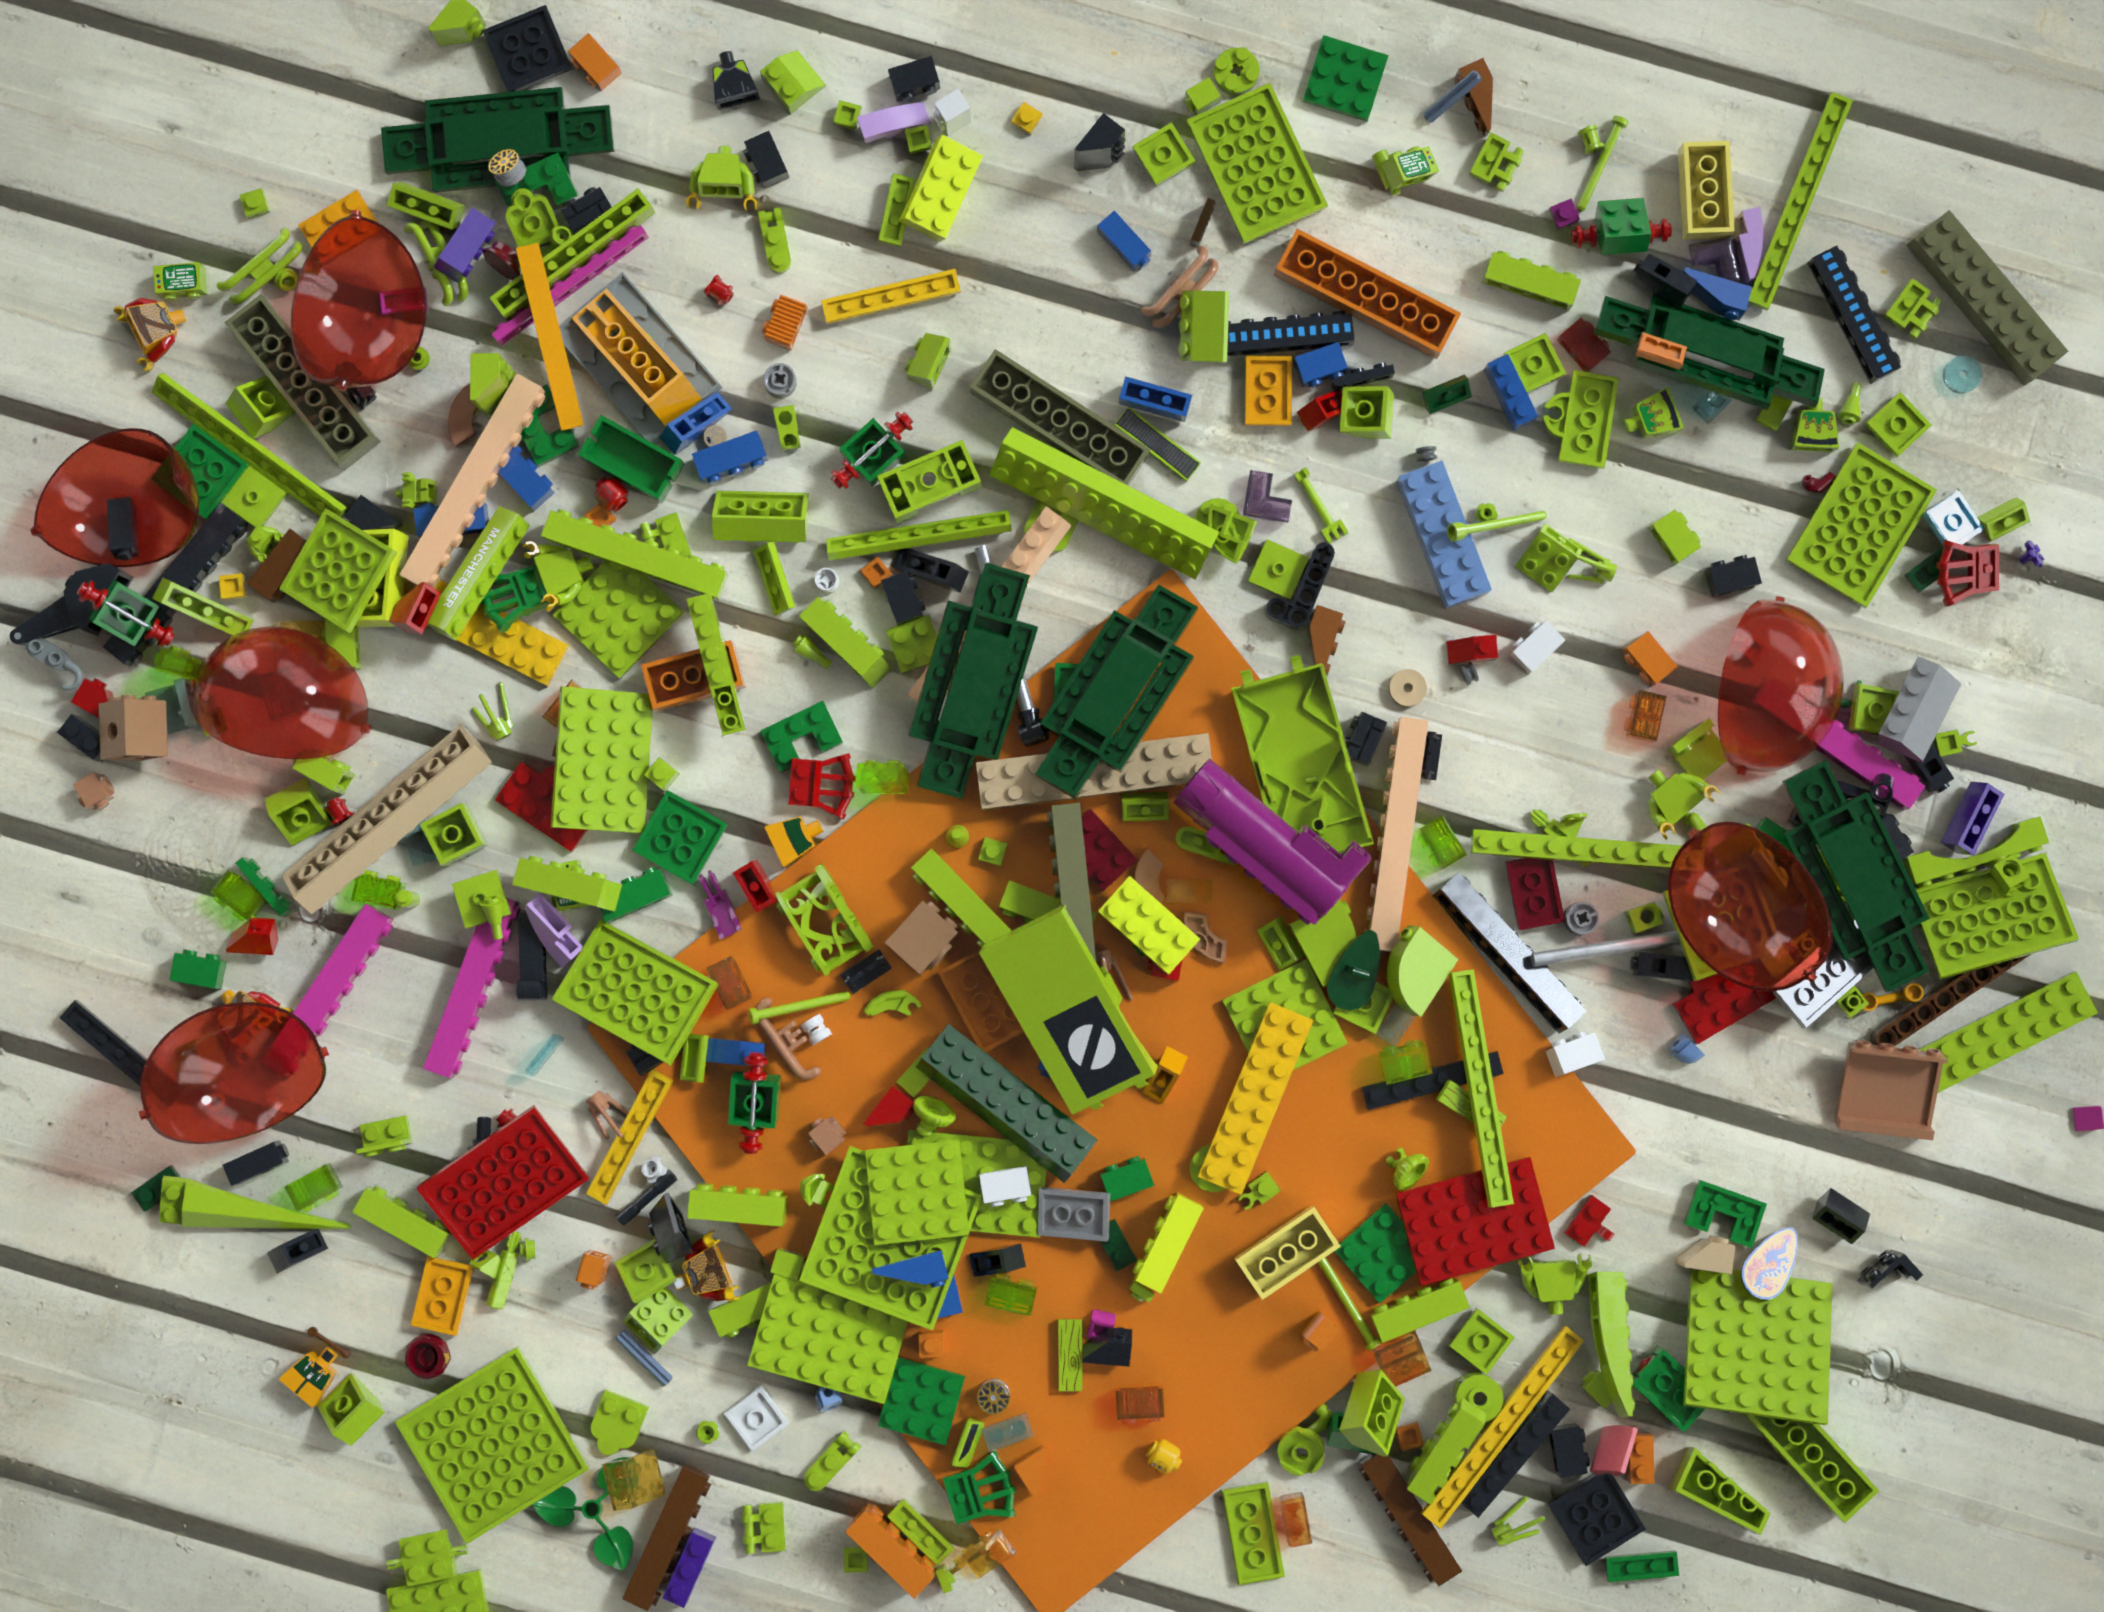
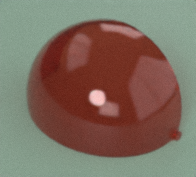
M353 210L352 214L336 221L323 232L313 245L303 264L292 301V346L300 368L309 378L328 386L337 387L339 390L370 387L394 377L409 364L422 340L426 321L424 286L414 259L400 239L378 222L363 217L361 211ZM380 293L385 295V309H391V312L381 315Z
M126 428L108 432L78 448L55 470L40 495L35 511L34 525L30 531L33 536L39 537L54 550L84 563L98 566L108 563L115 567H135L155 563L177 553L192 538L199 517L197 483L185 458L171 443L157 433L139 428ZM131 497L136 505L139 557H133L126 561L116 560L109 550L108 499Z
M1776 596L1775 600L1760 599L1747 609L1732 636L1723 666L1718 698L1719 739L1726 760L1737 770L1736 774L1746 776V772L1749 771L1772 772L1781 770L1807 757L1829 733L1842 702L1844 689L1843 665L1833 637L1815 616L1801 607L1784 602L1785 598Z
M258 627L234 634L209 654L202 664L196 679L192 682V713L199 726L220 742L251 754L281 759L320 758L348 749L358 742L362 735L365 733L369 734L372 726L367 722L368 701L366 692L354 668L333 647L312 635L284 627Z
M1718 822L1705 827L1701 831L1693 828L1688 832L1689 840L1679 849L1671 864L1668 878V894L1671 910L1678 928L1698 957L1727 980L1758 991H1781L1794 987L1804 980L1812 983L1817 979L1818 976L1815 973L1824 964L1831 949L1832 926L1822 893L1803 864L1773 837L1759 829L1742 823Z
M237 1002L206 1009L175 1026L159 1041L151 1052L141 1077L140 1091L143 1110L138 1111L141 1121L145 1119L149 1121L151 1127L161 1136L188 1144L221 1143L259 1133L297 1113L317 1094L326 1076L324 1059L326 1056H329L327 1047L321 1048L312 1030L299 1017L274 1005L258 1002Z

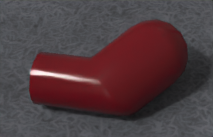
M1830 471L1820 479L1811 477V475H1805L1802 478L1801 484L1806 491L1821 493L1833 483L1836 477Z

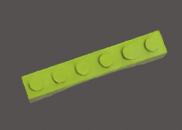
M2041 816L2011 824L2012 830L2003 840L1990 849L1974 856L1955 859L1942 858L1931 855L1929 850L1910 855L1902 860L1912 883L1917 884L1918 888L1932 884L1931 879L1939 877L1940 881L1953 878V873L1962 870L1963 874L1975 871L1976 865L1984 863L1985 867L1994 865L1993 862L2003 855L2009 857L2015 854L2018 858L2021 857L2020 852L2028 850L2029 854L2043 850L2042 845L2048 844L2049 840Z

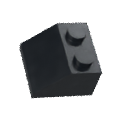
M665 1193L649 1212L651 1222L648 1223V1227L652 1236L656 1237L657 1242L653 1244L657 1255H662L666 1263L693 1253L683 1214L670 1194Z

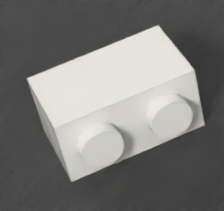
M959 89L934 103V121L939 130H945L948 136L971 122L970 107Z
M1547 620L1542 624L1539 622L1535 623L1528 630L1530 635L1525 640L1521 637L1511 646L1514 651L1509 655L1528 675L1565 641Z
M1585 1032L1572 1036L1573 1041L1566 1043L1565 1039L1552 1043L1553 1048L1545 1052L1555 1077L1605 1060L1595 1033L1586 1035Z
M1027 1166L979 1175L984 1203H989L990 1207L1003 1205V1200L1013 1199V1203L1026 1201L1027 1196L1031 1195Z

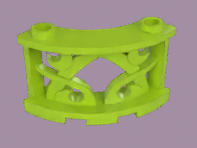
M821 863L814 868V873L785 891L775 893L778 902L775 904L782 915H787L813 957L810 961L816 971L822 970L824 975L827 976L831 970L863 950L868 952L874 946L854 913L848 908L833 878ZM818 884V885L813 889V891L811 892V894L807 891L808 889H810V888L813 887L814 885ZM804 893L808 898L807 901L796 899L800 905L796 909L792 908L789 901ZM828 896L830 902L828 905H822L816 899L819 897L823 901V897ZM813 905L826 911L838 908L840 913L832 922L833 936L820 934L809 929ZM802 914L801 926L797 921L795 915ZM840 922L845 923L847 926L845 931L840 930L843 936H838L837 925ZM808 938L819 941L815 948ZM858 941L855 944L848 947L847 949L843 950L842 944ZM832 944H836L840 953L825 961L821 955L822 949H828L829 955H831L833 952Z

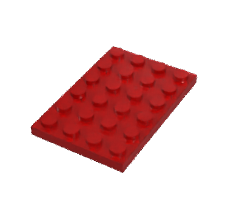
M533 1105L417 1186V1191L471 1259L474 1260L590 1178L536 1106Z
M1531 1157L1507 1162L1514 1204L1488 1208L1482 1170L1395 1193L1420 1286L1555 1249Z

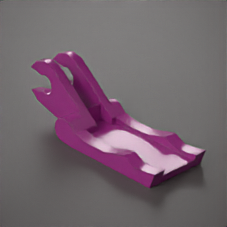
M709 870V877L718 893L713 894L706 878L702 874L699 875V878L709 896L704 899V902L721 940L742 930L727 891L725 889L722 890L716 875Z

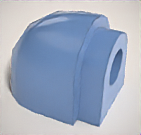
M1683 1033L1670 1046L1672 1056L1681 1063H1696L1705 1056Z
M818 1386L816 1389L815 1401L820 1413L838 1407L843 1401L839 1391Z

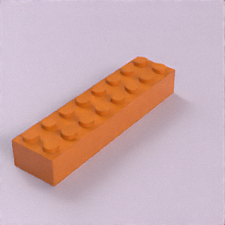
M1298 228L1274 272V276L1342 311H1346L1347 314L1352 313L1353 317L1435 359L1439 357L1461 315V312Z

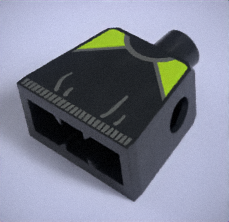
M732 51L720 53L721 65L712 68L714 96L718 110L760 100L758 90L745 61H735Z

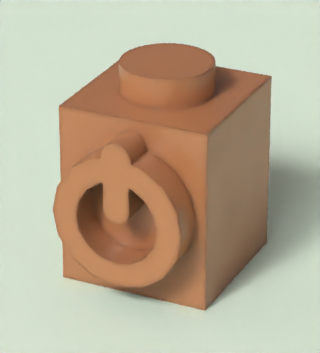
M93 772L73 784L79 794L77 799L84 808L99 811L109 805L108 801L114 799L112 795L115 793L114 787L104 774L101 775Z
M833 1116L826 1118L824 1121L820 1117L810 1125L812 1130L808 1134L811 1138L808 1140L816 1150L821 1149L825 1155L829 1154L846 1140L844 1138V1135L847 1134Z

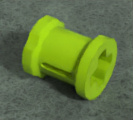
M1597 125L1587 126L1577 132L1578 137H1581L1585 146V155L1595 153L1604 147V143L1600 142L1596 132L1598 129Z

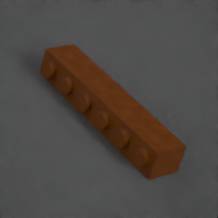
M1374 1453L1360 1460L1359 1463L1362 1468L1359 1471L1366 1482L1371 1480L1375 1486L1372 1492L1379 1502L1384 1500L1388 1507L1384 1511L1391 1522L1395 1520L1401 1527L1397 1530L1404 1542L1409 1540L1412 1544L1413 1549L1410 1552L1417 1563L1422 1561L1426 1566L1423 1572L1430 1583L1435 1581L1439 1587L1461 1573L1460 1566L1432 1522L1421 1514L1423 1508L1414 1494L1407 1490L1408 1485L1390 1456L1384 1457Z
M686 1464L682 1467L622 1600L646 1611L649 1610L651 1605H657L662 1594L658 1592L661 1583L666 1585L672 1572L668 1570L671 1561L676 1563L682 1550L678 1548L681 1539L686 1541L692 1528L688 1524L691 1518L696 1519L701 1509V1505L698 1502L701 1496L706 1497L712 1485L708 1482L710 1475Z

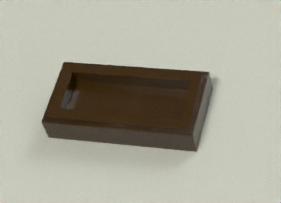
M1207 198L1192 235L1190 246L1195 248L1200 246L1215 208L1216 202L1214 199Z

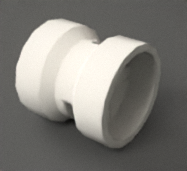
M822 568L815 575L816 586L821 592L830 594L837 590L839 579L834 570Z
M821 1014L800 1025L802 1030L809 1035V1042L812 1046L832 1034L830 1029L823 1024L824 1019Z

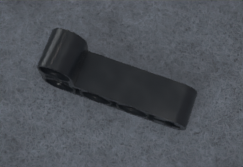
M1322 542L1315 547L1292 603L1281 598H1273L1267 603L1265 615L1268 619L1294 630L1302 629L1306 625L1334 558L1335 551L1331 544ZM1324 549L1327 551V556L1321 565L1317 564L1321 555L1318 552ZM1312 570L1318 571L1321 579L1318 581L1311 580L1309 572ZM1304 591L1309 592L1312 595V601H1302L1300 593ZM1272 604L1281 606L1282 613L1280 615L1271 613L1270 606ZM1292 614H1302L1303 622L1300 624L1294 623L1291 618Z
M1885 773L1876 775L1869 790L1836 780L1845 799L1854 798L1864 792H1868L1874 805L1880 807L1877 811L1881 819H1883L1893 796L1894 780L1890 775ZM1885 785L1888 789L1880 790L1878 786Z
M519 910L520 980H517L516 984L518 1001L547 1000L546 948L534 931L526 910Z

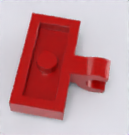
M1590 1195L1564 1233L1583 1247L1586 1246L1594 1233L1610 1242L1615 1234L1601 1225L1611 1208L1593 1195Z

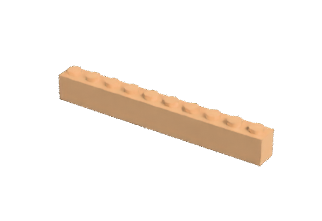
M518 373L516 374L399 575L416 585H419L421 582H426L433 588L437 585L440 578L438 574L442 568L448 566L451 560L450 554L454 547L457 548L463 540L462 533L466 527L469 528L475 519L473 514L478 507L480 508L487 498L485 494L489 487L492 488L498 480L497 473L501 467L504 468L510 459L508 454L513 447H517L522 438L520 434L524 427L527 428L533 420L532 413L535 408H539L545 399V395H543L545 391L541 386Z
M1046 506L1002 567L1029 574V584L1070 529L1071 525ZM965 630L964 635H963V639H962V642H961V645H960V649H959V652H958V655H957V659H956V662H955V665H954V669H953V672H952V675H951V679H950V682H949V685H948V689H947L946 695L948 694V691H949V688H950V685H951V681H952V678H953V675H954V671H955V668H956V665H957V662H958V658H959V655H960V652H961V648H962V645H963V642H964V638H965V635H966V632H967L966 630ZM928 667L907 694L916 702H918Z
M1400 717L1398 722L1394 721L1392 735L1396 736L1395 744L1390 745L1389 750L1392 766L1387 768L1386 781L1389 782L1388 791L1384 790L1382 804L1386 805L1385 814H1381L1379 827L1383 828L1382 837H1378L1376 842V851H1379V858L1374 860L1373 874H1376V880L1370 886L1369 897H1373L1372 906H1368L1366 920H1370L1369 930H1373L1377 934L1380 951L1391 952L1398 941L1429 720Z

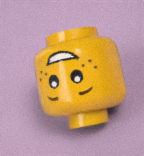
M1166 1439L1155 1440L1146 1453L1148 1465L1163 1475H1167L1171 1470L1176 1472L1182 1463V1459L1179 1458L1181 1454L1180 1449Z

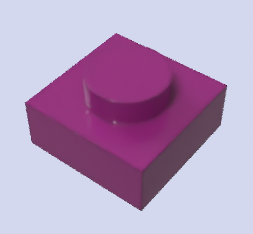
M1572 198L1549 208L1557 230L1580 220Z

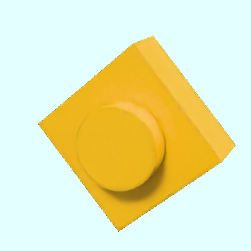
M1023 102L1011 123L1031 135L1042 119L1043 113Z
M243 573L219 576L221 599L246 597Z

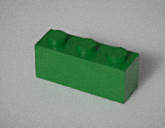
M655 867L643 871V876L634 879V876L620 881L622 887L615 912L600 908L605 922H613L673 896L663 870H656Z

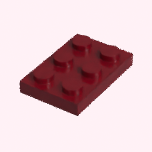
M1089 809L1081 816L1087 875L1104 891L1138 859L1102 820Z
M1523 858L1505 862L1518 931L1565 922L1553 860Z

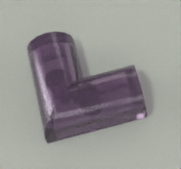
M1735 237L1689 244L1692 268L1715 264L1717 277L1738 283L1743 282Z
M1250 470L1243 516L1288 523L1292 500L1269 496L1273 473Z

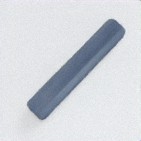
M1474 70L1471 71L1423 113L1424 118L1430 123L1434 122L1482 80L1479 73Z
M624 1330L616 1337V1341L662 1386H666L672 1380V1375L628 1332Z

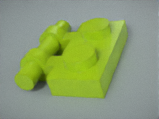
M1490 132L1469 175L1488 185L1494 177L1498 179L1495 188L1498 191L1504 192L1506 186L1510 185L1513 179V172L1522 162L1521 157L1524 150L1516 147L1514 153L1507 151L1511 142ZM1502 159L1508 162L1504 171L1498 169Z
M1912 278L1883 317L1901 330L1909 323L1912 329L1908 335L1916 339L1920 333L1926 330V324L1931 317L1937 315L1939 306L1943 301L1938 297H1935L1932 302L1927 300L1926 298L1931 291ZM1921 307L1924 313L1920 318H1917L1914 314Z
M677 512L655 519L657 529L651 530L648 522L640 524L642 541L647 539L655 542L654 539L661 536L664 545L662 549L674 548L681 552V556L689 558V555H692Z
M783 1501L759 1503V1513H752V1504L743 1505L741 1523H744L742 1543L745 1545V1553H755L754 1544L761 1543L762 1552L786 1551ZM760 1521L761 1534L754 1535L753 1522Z

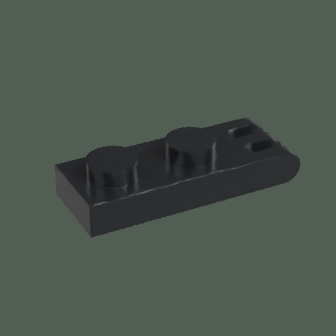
M1379 363L1374 365L1373 369L1364 371V368H1357L1351 370V374L1335 377L1331 388L1336 391L1343 389V387H1354L1393 378L1395 374L1393 364Z

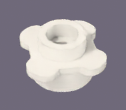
M656 1155L641 1165L642 1173L647 1177V1182L651 1184L655 1183L657 1178L667 1173V1168L661 1164V1158Z

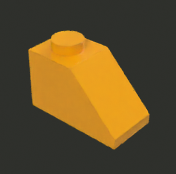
M1167 1046L1157 1063L1158 1068L1155 1075L1149 1078L1147 1082L1149 1084L1145 1086L1142 1093L1163 1104L1177 1081L1188 1057Z

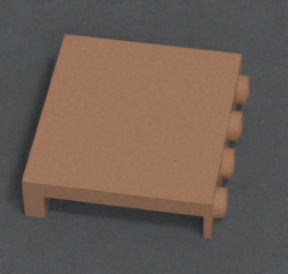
M1857 1040L1856 1043L1849 1042L1835 1114V1124L1840 1130L1933 1140L1935 1131L1931 1127L1942 1066L1943 1063H1948V1059L1940 1050L1932 1048L1922 1051L1913 1046L1896 1048L1889 1043H1880L1879 1046L1871 1045L1870 1042L1864 1040Z

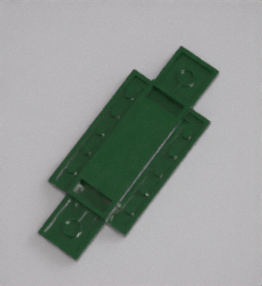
M562 87L425 100V123L381 127L385 173L389 175L431 170L432 190L434 193L497 186L495 176L489 170V162L453 165V162L492 159L494 155L503 150H514L519 156L544 154L542 157L521 158L520 160L524 163L525 167L559 153L570 178L569 156L615 152L610 105L565 109Z
M1654 294L1650 299L1648 310L1605 296L1602 301L1594 332L1595 335L1637 348L1640 336L1644 332L1686 346V351L1751 372L1753 373V378L1751 380L1685 357L1680 370L1636 356L1634 366L1768 410L1771 404L1773 394L1813 408L1819 402L1825 369L1783 355V337L1684 304L1679 309Z
M984 561L971 606L948 600L908 732L910 737L929 742L917 782L918 787L962 799L975 756L979 755L998 760L1038 630L1036 625L1017 620L1030 577L1029 574ZM965 630H966L967 632H966V635H965V638H964V642H963V645H962V648H961V652H960V655H959V658H958V662H957V665H956V668H955V671H954V675H953V678H952V681H951V685H950V688H949V691H948V695H947V698H946V701H945V705H944V708H943V711H942V715H941L940 720H938V719H939L940 712H941V709H942V705H943V702H944V699H945V695H946V692H947V689H948V685H949V682H950V679H951V675H952V672H953V669H954V665H955V662H956V659H957V655H958V652H959V649H960V645H961V642H962V639H963V635H964V632H965Z
M1158 584L1136 619L1131 620L1119 612L1113 611L1040 723L1041 727L1059 738L1036 771V777L1076 800L1100 761L1121 773L1194 660L1192 654L1176 646V643L1198 611V606ZM1160 662H1161L1162 664L1160 665V667H1159L1158 670L1156 671L1155 675L1153 676V678L1151 679V681H1150L1149 684L1147 685L1146 689L1144 690V692L1142 693V695L1140 696V698H1139L1138 701L1136 702L1135 706L1133 707V709L1131 710V712L1129 713V715H1128L1127 718L1125 719L1124 723L1122 724V726L1120 727V729H1119L1118 732L1116 733L1115 737L1113 738V735L1115 734L1116 730L1118 729V727L1120 726V724L1122 723V721H1123L1124 718L1126 717L1127 713L1129 712V710L1131 709V707H1132L1133 704L1135 703L1136 699L1138 698V696L1140 695V693L1142 692V690H1143L1144 687L1146 686L1147 682L1149 681V679L1151 678V676L1153 675V673L1155 672V670L1157 669L1158 665H1159Z
M1823 760L1783 780L1782 783L1802 824L1782 833V836L1843 960H1848L1865 951L1885 992H1890L1930 972L1910 932L1912 927L1930 918L1869 793L1864 792L1846 801L1827 760ZM1815 844L1819 845V847H1820V849H1821V852H1822V854H1823V856H1824V858H1825V860H1826V862H1827V864H1828V866H1829V868H1830V870H1831V872H1832V874H1833V876H1834V878H1835V880H1836V882H1837V884H1838V886H1839V888H1840V890H1841V892H1842V894H1843V896H1844V899H1845V901H1846V903H1847V905H1848V907H1849V909H1850V911H1851V913H1852V915H1853V917H1854V919H1855V921H1856V923H1857V925H1858V927H1859L1858 929L1856 928V926H1855V924H1854V922H1853V920H1852V918H1851V916H1850V914H1849V912H1848V910H1847V908H1846V906H1845V904H1844V902H1843V900H1842V898H1841V896H1840V894H1839V892H1838V890H1837V888H1836V886H1835V883H1834V881H1833V879H1832V877H1831V875H1830V873H1829V871H1828V869H1827V867H1826V865H1825V863H1824V861H1823V859H1822V857H1821V855H1820V853H1819V851H1818V849H1817V847H1816Z

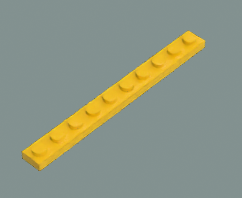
M1563 1325L1502 1405L1501 1411L1489 1422L1457 1467L1450 1473L1444 1487H1440L1435 1493L1436 1499L1432 1505L1427 1503L1421 1511L1424 1517L1439 1529L1444 1526L1582 1345L1583 1339Z

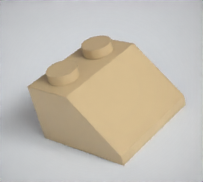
M1709 1235V1240L1700 1239L1675 1258V1264L1686 1268L1732 1274L1735 1245L1728 1243L1729 1239Z

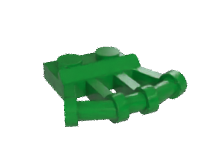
M536 565L509 574H499L493 584L509 585L491 591L489 589L480 603L485 608L483 610L485 617L490 618L497 625V629L501 633L509 630L511 625L522 616H530V613L550 605L547 601L541 603L547 592ZM513 593L515 595L511 599L496 604L492 603L493 600ZM518 607L505 618H502L498 614L503 611Z
M995 1450L990 1452L973 1468L965 1469L942 1478L956 1525L985 1515L1015 1517L1016 1510L1013 1509L1016 1488L1010 1480V1469H1007L997 1457L998 1453ZM989 1463L998 1472L977 1480L974 1476ZM1001 1480L1003 1489L980 1495L979 1486ZM1005 1496L1004 1509L984 1508L983 1503Z

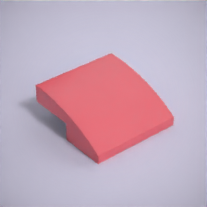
M1622 1425L1603 1427L1590 1472L1597 1475L1609 1473L1614 1476L1625 1474L1638 1428Z

